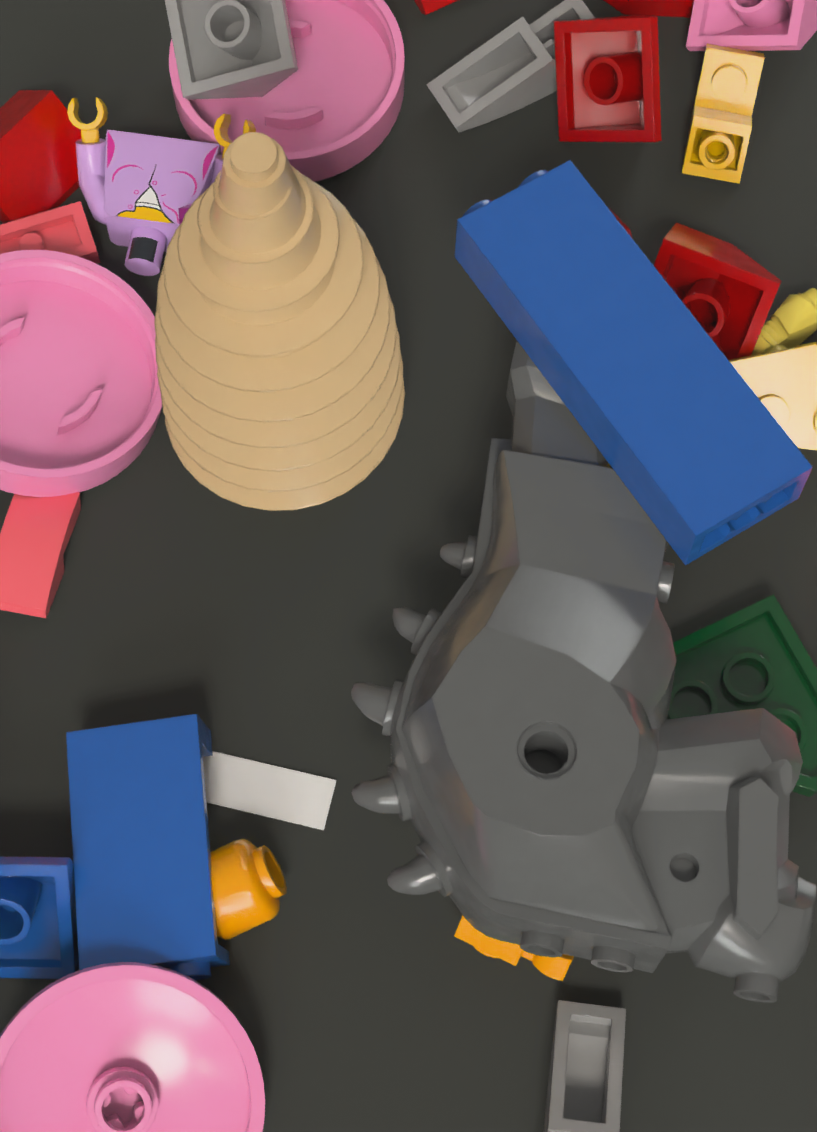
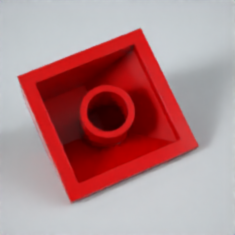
M676 222L663 239L654 267L728 360L752 355L782 281L733 244Z

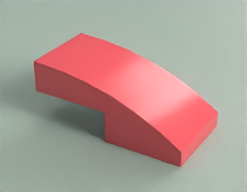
M79 492L53 497L13 495L0 533V610L47 618L65 572L63 554L81 511Z

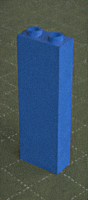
M571 160L550 171L540 170L531 174L523 180L518 188L493 201L486 199L474 204L461 218L457 219L454 257L685 566L799 499L813 468L812 465Z

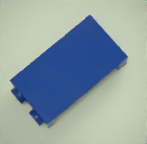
M197 714L66 732L79 970L108 963L137 962L168 968L186 975L195 981L210 978L211 967L230 965L229 951L219 945L217 940L216 915L212 892L211 853L203 757L213 756L211 730Z

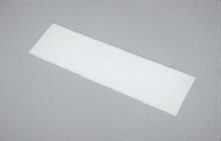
M212 751L213 756L203 757L207 803L324 830L337 780Z

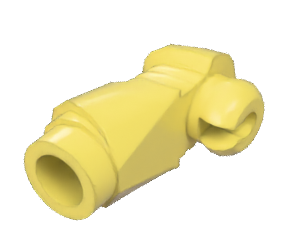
M810 288L804 293L789 294L771 316L770 320L765 322L752 355L756 356L794 348V346L800 345L817 330V289Z

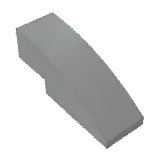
M564 0L530 25L522 16L426 85L458 133L496 120L557 91L554 21L590 19L595 17L583 0Z
M558 1000L543 1132H620L626 1021L625 1008Z

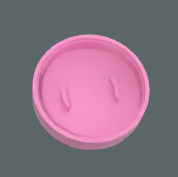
M285 0L298 70L263 97L194 100L183 98L171 39L169 72L180 121L191 140L219 144L214 135V125L222 114H230L231 124L228 128V136L234 142L237 137L243 134L245 120H251L255 125L256 132L273 138L283 148L290 165L314 182L347 171L367 158L381 145L390 133L401 109L405 78L404 43L396 18L384 0ZM220 145V151L223 154L224 147Z
M20 250L0 254V490L23 496L53 497L89 490L107 482L126 469L141 454L155 431L162 410L161 392L157 377L155 317L144 300L130 285L111 271L90 260L49 250Z

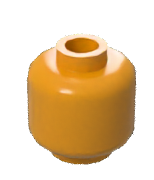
M239 839L210 852L212 892L217 936L219 938L231 939L278 915L280 896L287 894V886L283 872L268 847L263 845L257 848L250 841Z

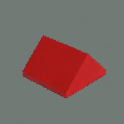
M632 15L554 21L559 141H662L658 17Z
M19 90L0 108V221L3 224L58 208L79 188L76 141L81 139V129L71 123L67 108L52 90Z

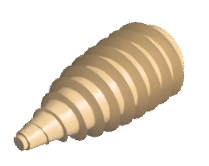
M248 132L240 135L228 146L224 153L222 169L216 176L215 181L192 203L167 247L164 265L158 281L154 321L156 363L158 366L157 377L163 413L165 415V425L172 447L183 466L200 484L218 496L245 507L267 511L298 510L323 504L348 492L369 476L381 463L393 444L403 417L405 397L400 335L396 325L394 305L388 291L386 277L365 232L352 218L346 207L331 192L290 165L283 148L273 138L260 132Z

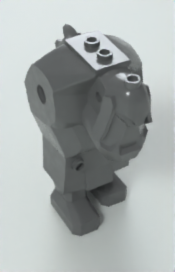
M517 341L506 393L513 416L511 439H491L478 537L469 535L467 541L447 543L440 550L442 560L461 570V577L467 578V580L443 612L432 608L427 615H424L409 607L393 608L392 618L394 626L400 635L413 643L410 652L415 655L404 681L395 679L392 688L378 686L370 682H358L353 685L351 691L353 702L366 717L383 726V736L390 737L392 764L387 765L388 775L356 784L351 792L353 799L358 805L370 811L381 814H399L402 822L411 820L421 841L420 844L415 846L417 856L407 864L390 872L387 878L388 885L396 892L410 895H425L435 891H439L444 897L449 895L465 919L476 930L488 937L518 944L522 950L539 956L561 957L562 954L588 959L591 960L592 965L614 972H632L635 969L653 973L666 953L687 952L696 968L708 970L728 978H734L733 994L737 997L754 1002H776L779 983L796 973L806 955L815 916L816 884L798 877L799 866L788 859L790 793L795 788L803 764L796 733L764 708L667 719L676 668V656L671 631L659 608V603L667 604L674 575L675 563L663 561L669 543Z

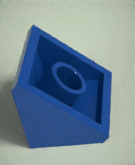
M0 857V978L60 979L78 971L79 953L73 861L70 857Z

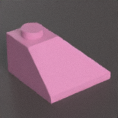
M694 0L686 48L689 51H705L706 44H713L746 51L801 50L817 31V0Z

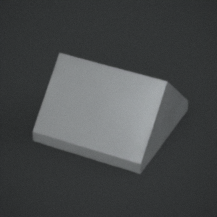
M165 0L183 98L194 100L263 97L298 70L285 0Z

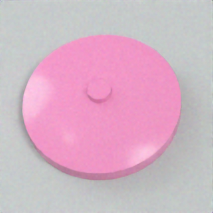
M137 962L108 963L84 968L60 978L35 994L18 1010L0 1035V1132L263 1131L265 1118L264 1082L255 1049L246 1031L221 999L205 986L177 971L158 965Z

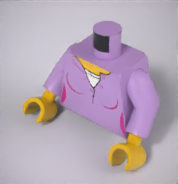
M74 97L68 104L67 113L71 123L81 129V139L76 141L78 181L92 216L96 221L107 226L112 243L128 247L124 264L128 270L143 276L157 275L160 273L163 253L167 251L174 232L180 225L178 208L193 203L210 187L222 169L224 153L232 143L228 136L231 115L222 114L214 125V135L219 144L108 129L105 141V139L99 138V128L105 124L108 116L105 103L96 97L97 117L93 122L85 124L78 115V98ZM246 119L243 126V134L256 132L253 122ZM220 145L224 147L223 154H221Z

